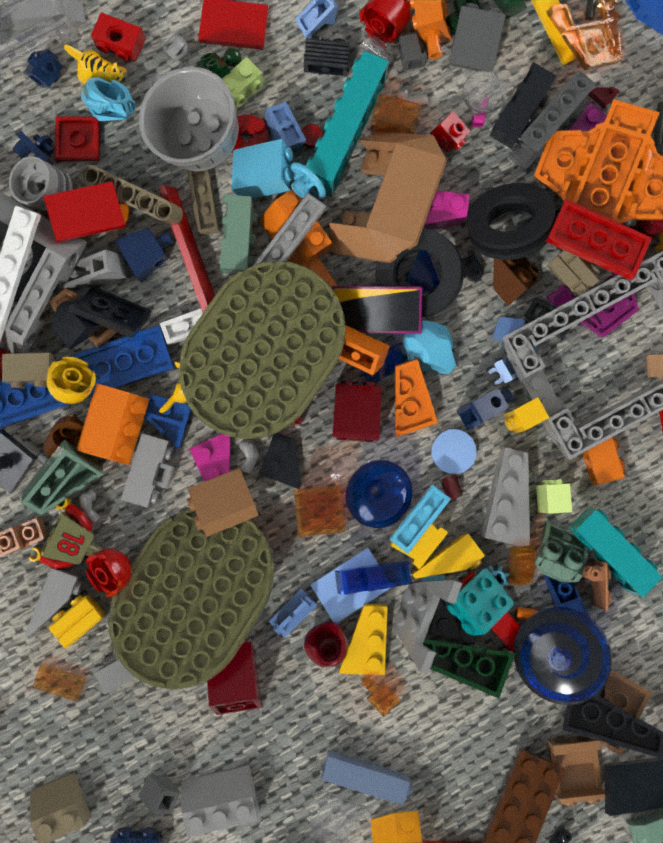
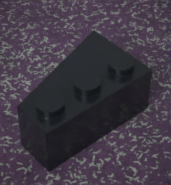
M533 62L526 77L519 84L517 91L506 105L489 136L510 149L513 148L515 143L520 144L522 142L520 137L525 132L523 130L527 125L530 126L538 116L535 113L538 107L543 109L548 101L549 96L546 94L556 75Z

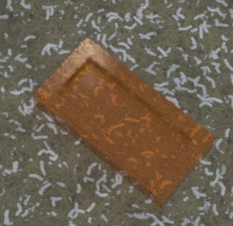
M41 664L32 688L77 702L85 677Z

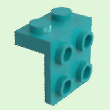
M488 569L480 570L459 591L455 604L445 601L449 612L457 616L462 623V628L472 636L485 635L514 604L511 597Z

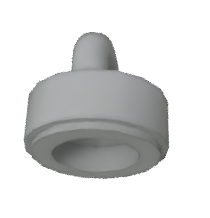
M175 34L165 44L164 51L173 60L180 61L188 53V44L179 34ZM183 47L182 52L179 55H176Z

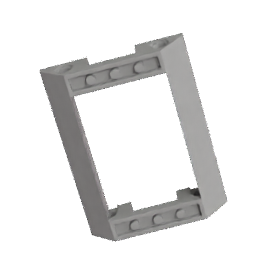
M0 192V221L10 224L15 206L34 211ZM43 216L40 217L33 240L45 246L46 249L5 326L0 342V348L11 354L30 352L45 324V321L40 319V316L59 281L67 282L87 244V241L81 238L57 243L50 220Z
M663 251L643 261L636 277L632 281L617 275L502 337L508 360L529 399L533 400L537 397L540 399L549 416L542 423L552 441L568 460L663 410V379L575 426L573 423L574 418L569 409L562 408L542 371L546 366L540 355L535 353L533 347L646 286L649 287L663 313Z

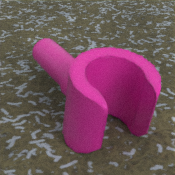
M487 98L483 99L479 114H473L472 127H483L486 119Z

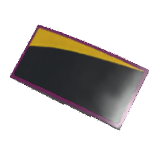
M332 286L341 304L346 326L361 333L421 334L422 287Z

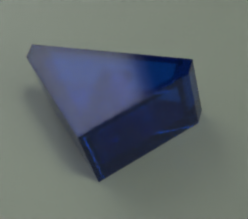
M419 250L405 282L416 287H422L423 290L431 293L437 288L440 281L428 251Z

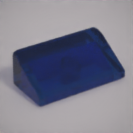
M395 344L389 348L384 365L374 375L361 369L359 371L366 382L377 383L394 373L395 365L404 363L406 360L398 344Z

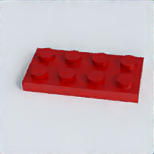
M565 199L545 242L632 281L636 277L652 238Z

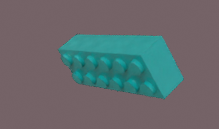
M363 51L361 57L355 59L352 71H354L352 77H347L343 86L344 94L342 98H337L333 108L335 113L332 118L328 117L324 126L326 132L323 138H318L315 145L316 153L313 158L310 157L306 164V167L322 182L326 195L330 197L333 196L386 83L389 61L367 51Z

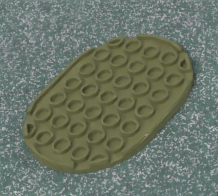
M261 262L232 276L220 288L193 326L180 354V386L193 413L211 429L240 439H257L271 436L294 423L307 409L332 373L343 351L346 333L345 318L335 292L317 273L292 262Z
M188 508L184 512L168 518L150 536L131 564L132 575L129 584L112 598L110 622L108 623L110 640L117 653L116 656L125 669L135 678L158 688L185 689L210 680L231 662L263 612L271 595L274 582V561L271 548L264 534L250 519L206 537L203 529L198 530L193 517L197 516L196 510L191 512V509Z

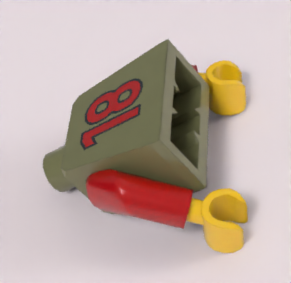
M66 497L63 506L59 504L55 506L58 509L65 510V512L61 511L43 548H32V550L37 552L38 556H30L29 560L32 562L40 561L42 564L54 569L72 567L74 564H80L85 555L90 556L102 550V546L92 543L94 532L92 531L91 522L85 513Z

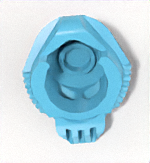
M99 77L90 78L86 81L85 86L81 88V100L85 106H88V109L98 121L129 119V114L135 113V101H133L128 89L116 80H112L110 83Z
M422 321L421 334H405L403 345L408 361L417 358L423 372L435 370L440 374H450L457 365L452 353L453 339L446 328L447 326L431 321Z

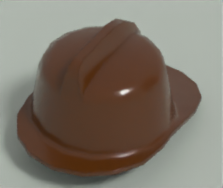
M74 413L72 416L59 418L55 422L44 444L45 453L49 458L64 439L77 447L84 423L78 419L77 414Z

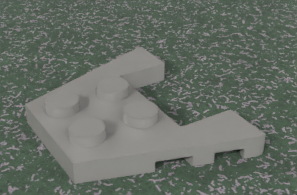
M443 580L409 583L407 590L404 592L403 601L395 615L393 628L420 672L429 673L436 654L424 646L423 642L439 600L441 598L455 604L462 583L458 581Z

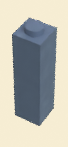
M328 750L322 769L321 780L400 805H404L405 798L409 799L412 784L407 774Z

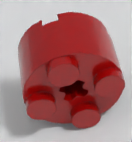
M369 0L361 9L359 19L361 23L364 21L367 26L364 30L368 35L380 43L385 44L386 41H390L391 44L409 23L411 4L408 0Z

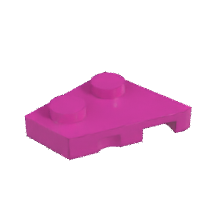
M220 434L189 449L204 482L230 472V436Z

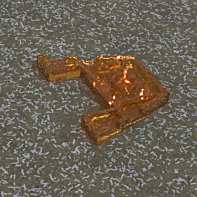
M598 0L596 5L602 21L576 26L573 23L567 4L551 6L546 11L548 17L584 71L617 64L623 60L620 33H617L616 27L619 16L615 12L614 5L617 3V0Z

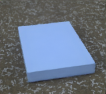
M368 547L310 584L332 621L336 623L361 608L364 603H369L393 587Z

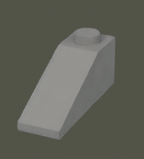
M103 250L78 260L67 282H58L57 290L62 291L65 288L72 290L85 288L89 285L109 284L126 278L124 256Z
M64 568L50 569L27 628L26 636L30 637L36 634L75 595L78 596L84 585L81 582L83 575Z

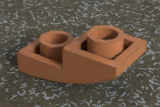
M42 517L34 518L21 525L0 532V556L8 555L47 539L48 533Z

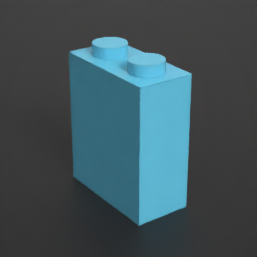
M282 139L233 150L232 191L239 196H251L252 199L291 191V181L293 180V174L290 170L291 161H293L292 149Z

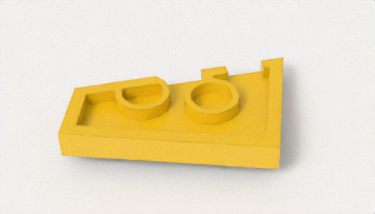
M363 604L354 633L348 644L347 656L339 668V674L385 675L387 604Z

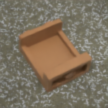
M582 735L547 739L550 761L565 769L555 793L559 803L565 806H574L577 802L598 803L600 799H605L597 751L601 750L600 741Z

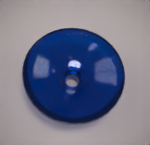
M388 460L367 462L360 466L348 481L345 492L347 508L351 515L362 525L371 528L390 526L400 520L407 512L412 500V483L405 470L394 462ZM373 487H377L376 493H371Z

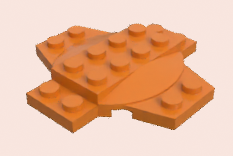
M613 99L605 122L596 125L595 128L585 132L581 130L556 131L546 143L534 178L561 197L563 202L567 199L620 224H624L629 220H663V155L657 153L655 142L651 137L660 112Z

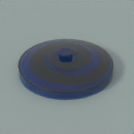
M551 607L538 611L525 621L515 638L513 653H516L514 656L516 669L526 686L544 700L561 705L583 703L597 695L608 680L612 667V652L609 641L601 627L593 619L580 611L567 607Z

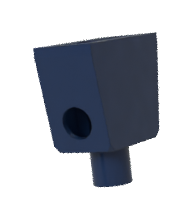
M149 228L115 240V243L140 282L145 280L168 260L162 249L174 243L167 231L155 237Z
M496 388L457 410V413L466 429L469 430L508 409L507 403L513 401L514 398L509 389H504L500 392Z

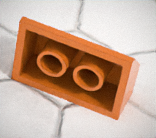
M293 189L276 199L258 219L272 240L302 201V198ZM318 221L287 262L305 266L317 257L320 258L332 250V241Z
M96 384L76 451L130 465L150 399Z

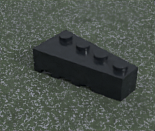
M585 689L569 694L568 702L583 701L595 694ZM598 695L583 703L567 705L562 730L663 759V731Z

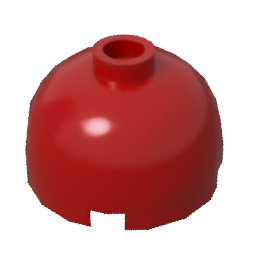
M107 548L93 553L86 559V563L89 562L86 574L90 583L99 593L104 591L108 593L105 596L112 597L129 584L132 575L131 563L129 558L122 552L113 548Z

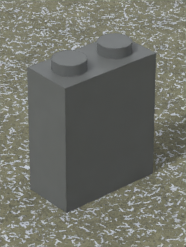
M466 3V6H461L448 65L491 74L494 69L506 14H502L501 10L490 7L488 10L479 9V5Z

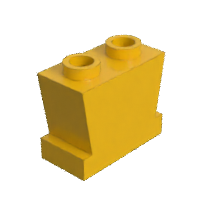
M431 524L408 554L392 541L389 545L413 558L410 562L420 569L448 532L440 526L435 528Z

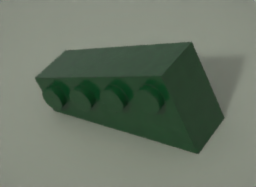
M424 639L423 645L436 653L430 668L431 670L498 699L500 698L516 653ZM408 655L407 659L413 661L410 655Z

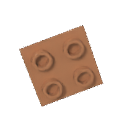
M591 559V563H585L582 577L591 580L592 605L608 611V604H611V592L608 590L611 570L608 562Z

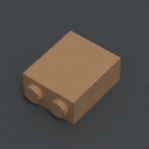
M240 468L188 488L190 497L187 498L191 512L196 510L197 516L193 517L198 530L203 529L206 537L259 516Z

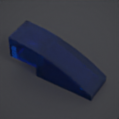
M409 561L335 570L337 592L342 595L412 584Z

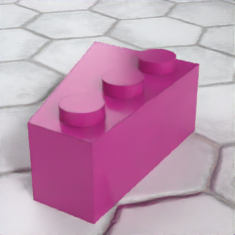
M436 190L423 229L437 230L462 225L467 217L469 194Z

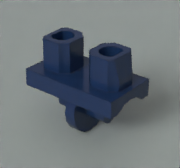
M22 131L16 134L20 140L12 149L21 159L27 157L32 152L35 155L34 157L54 165L44 154L45 151L48 154L53 152L51 148L52 139L48 135L41 137L38 134L34 135L33 139L36 141L34 144Z

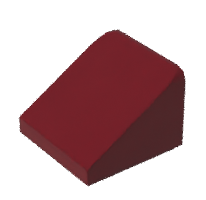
M456 474L440 480L444 493L451 500L463 495Z

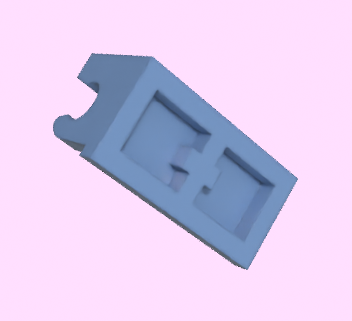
M284 102L266 109L264 123L273 141L282 139L288 147L299 152L306 139L288 104Z

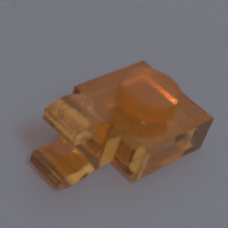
M364 675L360 679L361 683L371 693L367 700L383 717L400 702L399 697L384 681L378 686L370 675Z

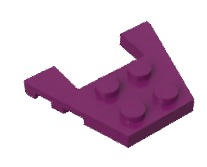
M611 272L612 275L605 279L599 285L616 277L618 274ZM560 285L546 296V299L555 306L560 307L573 300L574 297L565 285ZM635 294L629 295L579 323L597 336L604 338L639 311Z

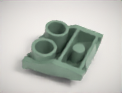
M547 521L542 532L541 544L535 564L542 574L560 582H579L583 576L589 549L584 546L575 534L556 527Z
M663 809L655 810L650 816L636 817L632 821L627 822L633 843H663Z

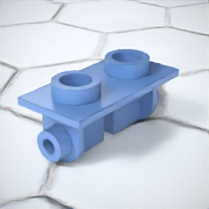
M301 588L269 622L274 626L275 632L285 638L317 604Z

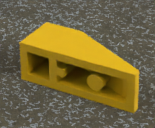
M465 532L429 558L420 569L416 568L411 574L414 578L463 571L468 568L473 570L482 563L480 559L485 555L469 533Z

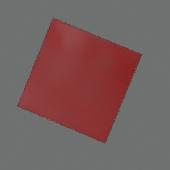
M55 116V161L100 162L101 121L91 116Z

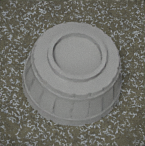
M184 67L173 70L159 78L153 84V87L151 86L144 101H142L139 113L140 132H142V138L148 148L164 161L187 171H204L224 162L233 151L239 132L235 102L226 83L215 73L197 67Z

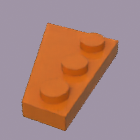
M417 358L395 365L396 438L438 423Z

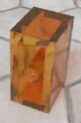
M378 94L371 127L375 128L377 132L388 131L391 133L414 134L422 104Z

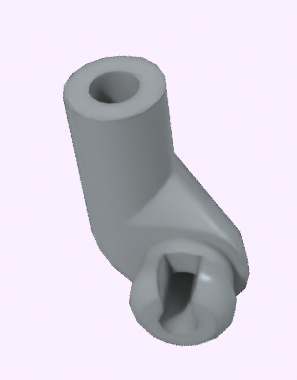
M88 490L80 496V510L85 513L91 524L94 525L101 517L92 508V502L96 500L97 495L94 491Z

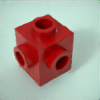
M452 111L430 134L435 137L438 145L448 153L453 148L457 151L466 143L464 138L471 131L457 114Z

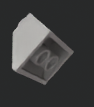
M250 764L181 780L182 817L187 838L258 821L259 806Z

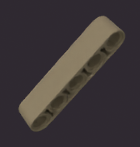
M88 165L82 171V181L88 186L113 181L118 200L171 225L178 224L182 219V209L166 199L96 166Z

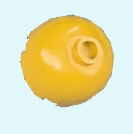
M63 357L61 361L56 363L54 361L50 365L46 379L47 388L57 401L65 404L79 403L91 394L96 383V375L94 371L93 373L88 368L89 365L85 361L75 357Z

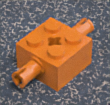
M410 0L411 8L415 10V15L412 16L413 27L418 32L419 40H423L426 47H428L429 59H438L442 56L441 43L452 41L450 27L445 22L449 15L447 0Z

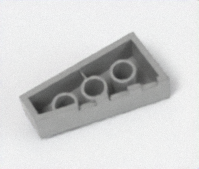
M506 447L500 449L480 537L530 549L527 452Z

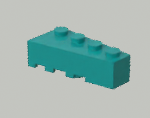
M587 508L569 526V529L586 548L596 551L594 557L597 560L608 562L611 576L621 582L620 586L625 591L644 597L663 578L657 572L659 568L654 562L645 559L641 555L642 550L633 542L629 543L624 538L625 533L619 527L612 526L607 521L609 517L602 510Z

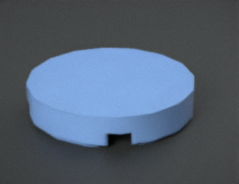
M449 429L440 433L434 439L431 447L433 462L441 471L448 474H460L468 470L474 464L477 456L473 438L459 429Z

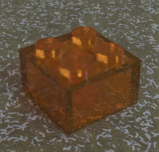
M340 485L294 490L298 537L345 532Z

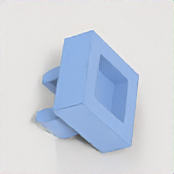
M508 357L494 364L495 367L489 370V374L494 372L500 374V378L494 382L496 385L502 382L508 383L518 377Z

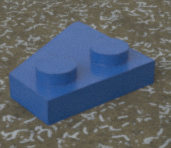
M148 393L147 398L150 400L144 418L152 423L160 433L165 435L174 446L181 448L192 410L187 404L175 402L168 411L160 413V408L168 399Z

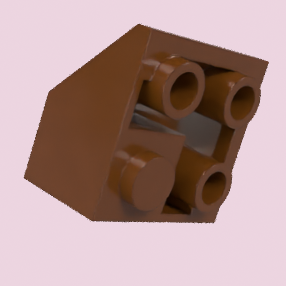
M526 257L512 260L494 259L493 289L508 306L543 278L538 267L531 264Z

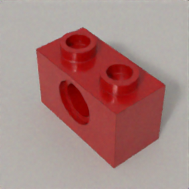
M102 12L91 33V38L99 51L103 53L112 52L124 61L130 59L136 62L146 40L141 27Z

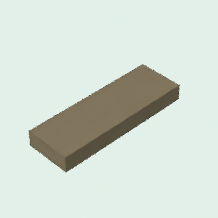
M210 169L197 172L187 171L198 236L220 233Z

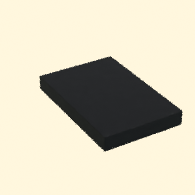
M89 285L69 305L68 310L73 314L132 339L148 321L152 313L150 309L93 285Z
M656 757L604 764L606 814L614 816L663 808V759Z

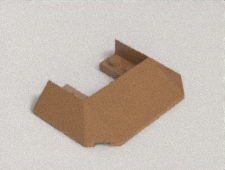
M375 132L359 140L367 149L360 170L365 174L381 175L384 178L371 213L345 210L340 224L329 223L332 252L334 254L391 263L397 259L399 253L405 249L410 250L417 245L447 162V158L433 135Z

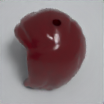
M327 621L315 625L307 632L304 639V649L310 660L319 667H334L345 660L348 653V641L344 630L335 621Z

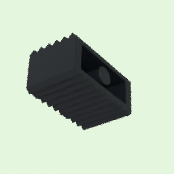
M320 36L306 38L303 63L304 72L347 77L350 42H346L341 38H336L333 41L324 40Z

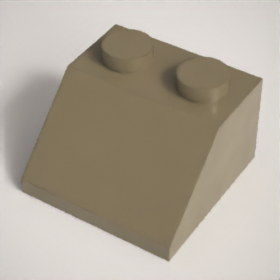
M75 772L30 791V823L38 843H47L80 829L91 818Z

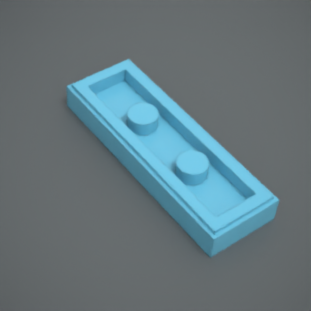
M432 484L389 539L408 554L451 498Z

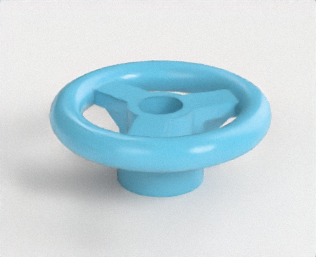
M298 162L292 163L290 170L295 181L291 184L294 192L301 198L310 193L316 199H323L326 192L319 178L305 165Z

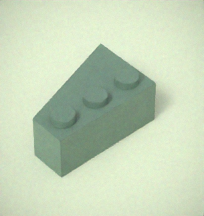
M224 194L223 202L226 204V213L222 219L224 234L221 240L220 269L223 274H236L254 265V256H251V249L256 247V234H253V227L258 226V212H255L251 196Z
M64 439L22 491L21 504L42 515L64 501L68 495L84 488L85 484L96 477L98 479L104 475L103 465L88 454L76 451L77 447Z

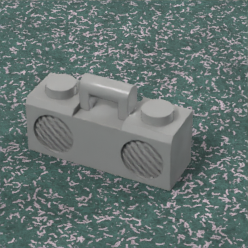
M142 433L121 500L146 508H150L152 504L157 503L160 491H157L158 486L168 489L175 467L165 464L166 460L170 461L173 455L174 448L171 447L172 442ZM161 468H163L165 470L160 482L157 481Z

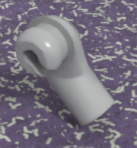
M400 88L396 92L398 104L408 109H414L429 103L426 93L413 97L408 94L406 88Z
M243 439L239 447L243 450L245 460L240 469L250 474L259 458L256 444L252 440Z

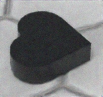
M472 254L462 260L464 279L467 278L471 282H477L483 276V268L475 255Z

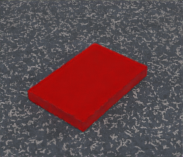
M203 0L198 37L199 43L264 50L268 5L228 0Z
M113 181L43 196L57 243L126 227Z

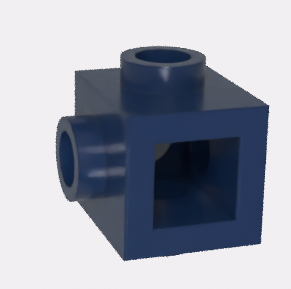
M49 50L34 51L28 57L27 62L29 64L23 73L40 87L50 88L52 83H56L61 77L60 71L63 65L57 61L59 58Z

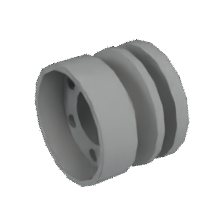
M33 156L25 157L17 162L9 178V188L13 198L46 214L48 212L43 196L73 190L72 180L65 171Z

